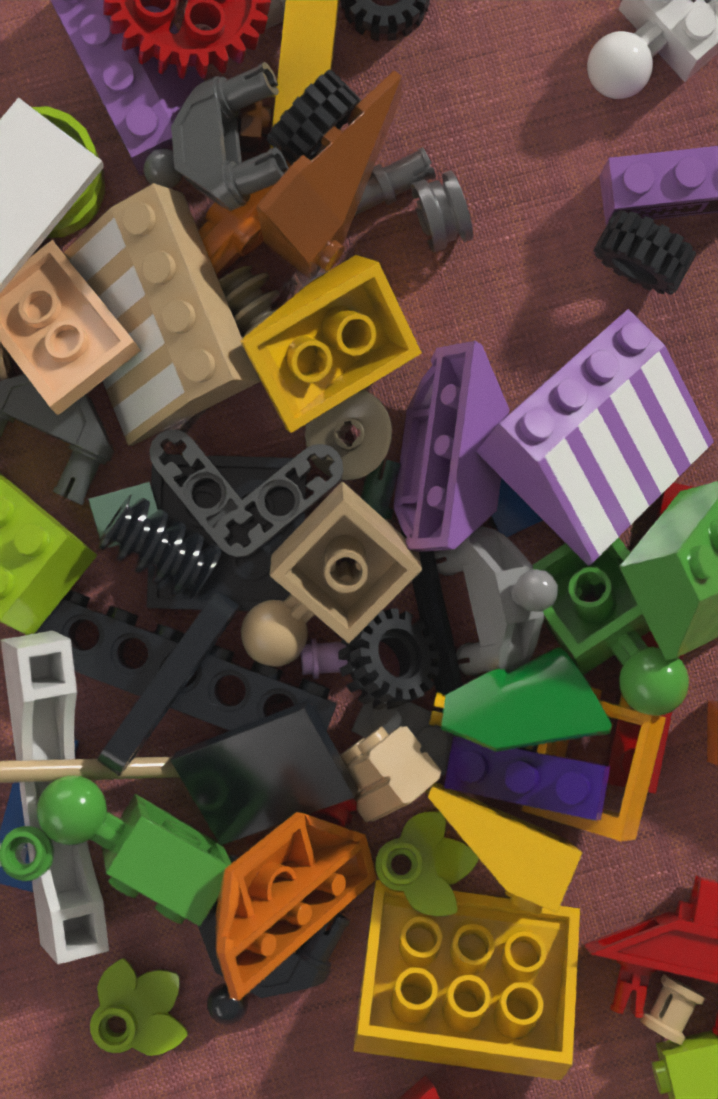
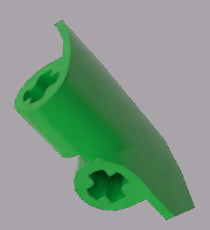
M555 647L509 673L504 669H495L448 693L445 696L441 730L497 752L609 734L611 732V722L595 693L573 660L562 648Z

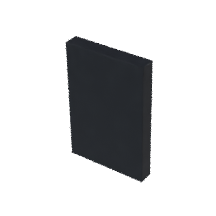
M309 700L176 751L170 760L220 845L282 824L296 812L310 814L352 799L358 790L355 781Z

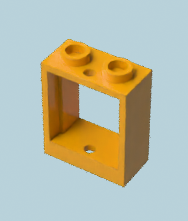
M591 687L608 717L641 725L620 813L603 808L601 820L595 821L523 805L522 811L618 841L636 840L666 717L647 715L635 711L627 704L622 695L619 705L600 700L603 690ZM569 740L539 744L537 752L565 758Z

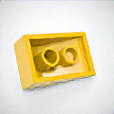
M358 255L351 257L312 280L240 340L284 426L290 433L422 354L379 262Z
M435 782L425 791L432 803L506 890L505 894L511 897L510 902L536 915H540L542 908L555 913L558 912L582 855V852L572 842L456 790L444 788V785Z

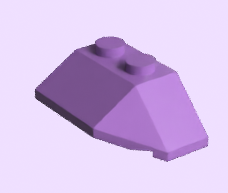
M476 341L436 348L430 360L432 366L421 379L407 408L393 507L400 527L407 537L405 541L408 549L415 552L455 549L497 511L501 477L476 451L497 425L509 415L510 409L482 344Z

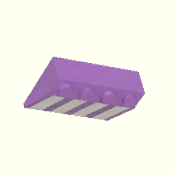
M627 309L503 419L476 452L590 566L714 441L666 346Z

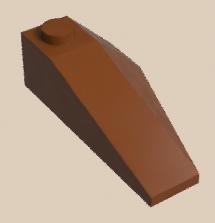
M392 71L355 106L348 119V127L343 132L333 126L323 136L322 146L317 152L316 157L310 161L302 155L257 205L264 244L310 280L321 269L325 272L329 271L344 252L345 246L342 244L345 241L401 100L402 76L396 71Z

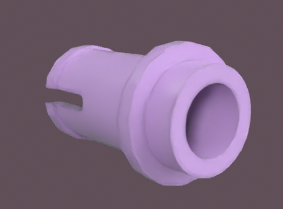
M316 638L310 639V644H306L301 652L302 675H312L313 679H319V674L340 672L339 668L348 664L347 660L338 659L339 650L346 647V645L341 642L317 643Z

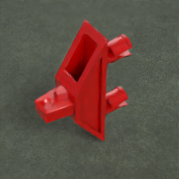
M695 876L689 902L679 900L675 912H665L583 944L590 954L613 959L621 964L613 1002L610 1005L612 1011L623 1015L631 994L630 1011L635 1018H643V1008L651 972H657V970L718 983L717 881ZM718 1011L715 1026L712 1029V1033L718 1035Z

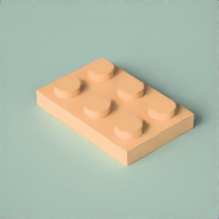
M53 240L34 253L0 293V342L57 415H60L141 351Z

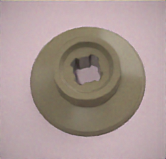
M365 390L359 391L308 422L305 430L307 448L316 444L331 446L339 453L344 470L341 480L359 479L373 472L386 457L392 438L391 421L386 408L378 398ZM354 425L356 429L360 430V437H357L351 444L349 440H346L345 435ZM316 456L311 458L323 473L332 477L329 467L334 462L331 458L328 457L323 461L319 460Z

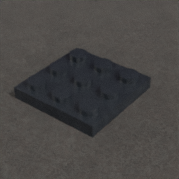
M167 454L162 460L164 466L170 462L175 463L186 475L176 480L180 487L183 486L191 474L205 468V465L199 461L193 469L184 459L183 455ZM206 455L242 500L293 459ZM152 464L151 489L157 510L162 509L168 513L165 529L173 523L180 521L186 525L183 540L197 532L203 536L201 551L209 545H217ZM293 471L286 478L293 481L299 487L304 500H306L307 475L300 480L297 472ZM207 479L196 484L192 495L198 507L208 509L218 504L222 493L216 481ZM285 487L273 488L266 495L265 506L268 512L275 516H284L290 513L295 504L294 494ZM255 503L246 510L254 516L253 519L243 526L239 525L236 521L228 526L231 531V536L226 540L228 545L232 546L235 543H239L245 548L252 542L248 537V533L260 523L264 533L273 527V524L260 515ZM305 513L256 553L248 557H233L221 549V555L213 571L198 593L191 599L189 598L191 590L187 587L175 597L170 595L173 578L170 576L157 586L153 584L152 581L156 567L151 564L148 567L147 608L202 610L217 591H220L240 605L238 611H250L257 604L268 600L285 601L291 594L270 576L271 555L305 521Z

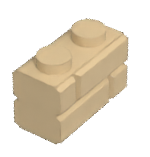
M381 726L366 738L360 739L340 755L358 787L354 800L357 802L356 809L366 822H374L409 805L440 779L439 776L442 771L427 752H420L422 745L407 726H400L389 734Z

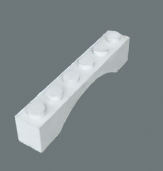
M55 631L2 639L1 647L16 761L75 759L74 719L77 688L71 640ZM53 781L19 782L25 826L41 829L37 819V804L44 789ZM52 840L54 846L52 865L43 876L32 880L40 945L57 964L109 951L103 899L95 876L88 843L63 845ZM28 843L29 861L31 863L35 859L36 850L31 843Z

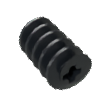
M129 495L105 529L98 548L103 551L114 542H118L120 546L116 560L122 562L135 553L138 555L134 570L136 573L140 574L152 564L156 567L152 581L153 584L157 586L170 576L173 578L170 595L175 597L187 587L191 590L189 597L191 599L198 593L213 571L221 555V548L212 544L201 551L203 536L196 532L183 540L186 525L177 521L165 529L168 513L160 509L147 518L150 502L143 497L129 506L131 495Z

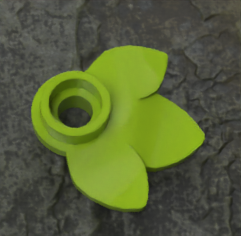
M424 812L413 816L407 821L400 838L393 839L382 846L376 857V873L386 887L395 891H403L414 910L436 917L452 915L458 910L456 898L450 885L457 883L467 876L476 866L479 858L465 844L454 839L444 838L446 820L441 812ZM396 856L408 858L411 864L410 871L405 875L396 874L391 867L393 858Z
M124 958L109 966L99 980L97 991L100 1006L94 1012L90 1022L91 1036L97 1046L110 1053H122L134 1048L145 1055L155 1056L170 1051L181 1044L187 1037L188 1031L181 1022L168 1013L173 1008L179 993V975L173 971L157 969L137 977L131 964ZM113 1016L123 1018L126 1022V1030L122 1033L113 1032L108 1025L109 1019Z

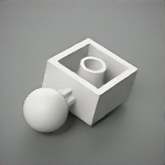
M622 0L619 10L637 31L634 34L625 31L612 32L602 37L593 46L588 57L587 72L594 88L602 95L613 99H624L637 94L645 87L651 77L653 69L652 57L657 53L686 82L718 54V0H694V3L691 0Z

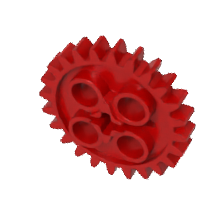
M104 0L103 14L112 16L110 20L111 34L124 33L122 40V49L124 51L137 46L140 47L138 63L141 65L155 57L159 59L158 73L163 74L170 64L177 65V72L181 79L185 78L188 66H195L199 76L203 79L206 78L208 64L213 63L217 70L223 74L227 70L228 56L241 64L244 61L246 48L251 50L257 48L259 33L264 34L268 20L266 15H268L271 0H188L182 25L176 34L171 33L170 30L177 17L178 3L182 0ZM154 6L162 9L163 11L157 13L151 12L145 9V7ZM205 24L213 30H200L194 25Z

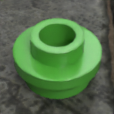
M21 826L12 830L6 835L0 847V863L2 868L10 877L20 881H31L40 878L49 870L54 859L52 840L42 829L33 826ZM31 843L35 847L36 856L31 863L27 864L22 860L21 851L26 844Z

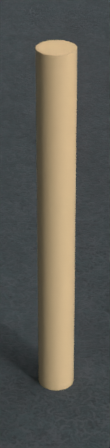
M172 757L134 758L120 776L98 762L97 759L0 761V783L55 781L65 776H81L89 780L172 778L180 776L170 761Z

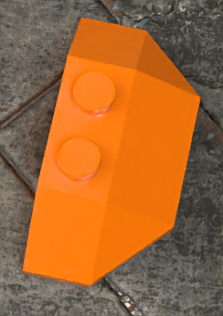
M296 812L224 870L216 906V952L232 999L239 1001L377 879L365 834Z

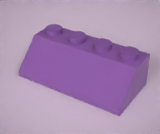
M50 0L139 175H143L146 157L151 152L162 148L173 151L171 126L187 97L204 80L199 76L195 66H188L185 78L181 79L177 72V65L170 64L167 70L160 74L158 73L159 59L152 57L142 65L138 63L140 47L137 46L124 51L122 49L124 33L111 34L110 20L112 16L103 14L104 0ZM154 6L145 7V9L151 12L157 13L163 11L162 9ZM173 24L170 30L174 34L178 33L175 24Z

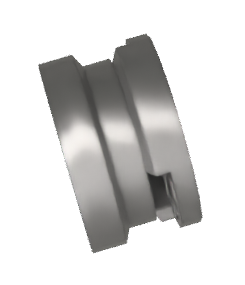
M451 170L443 173V186L438 180L428 183L424 179L411 184L413 198H420L416 202V212L423 233L432 236V239L427 241L433 252L446 249L447 242L456 240L457 234L465 242L473 239V227L466 200L460 184Z

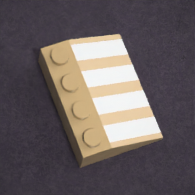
M154 183L111 207L63 252L141 350L103 380L128 445H135L260 382L240 342L242 339L182 192Z

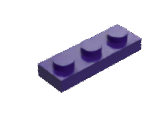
M453 736L444 788L596 821L601 820L610 767L520 748L496 752L465 738Z

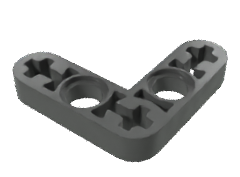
M176 429L165 430L155 437L149 450L150 460L155 469L219 548L226 554L237 558L248 557L256 553L336 488L344 473L342 459L336 450L324 444L312 445L304 449L242 500L195 441L185 432ZM170 441L176 446L183 443L186 444L187 448L183 451L182 455L193 469L199 461L205 465L204 469L191 474L182 487L179 486L176 480L186 475L175 463L170 462L164 466L162 462L167 455L163 447ZM316 456L321 461L328 457L331 458L334 462L329 467L332 477L326 482L320 477L310 481L306 487L314 493L304 500L299 487L286 477L293 471H296L301 480L311 471V466L308 462L310 458ZM207 479L216 481L222 493L218 504L208 509L198 507L192 495L196 484ZM275 487L288 488L295 497L293 509L284 516L272 515L265 506L266 495ZM255 503L260 515L273 524V527L264 533L261 524L256 525L248 533V537L252 542L245 548L239 543H235L232 546L228 545L226 540L231 536L228 526L234 521L243 526L253 519L254 516L246 510Z

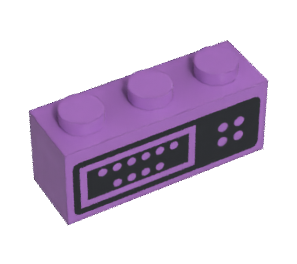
M718 146L608 158L600 174L605 225L608 224L614 212L618 213L619 210H624L628 214L630 212L638 213L642 219L646 216L653 220L717 213Z

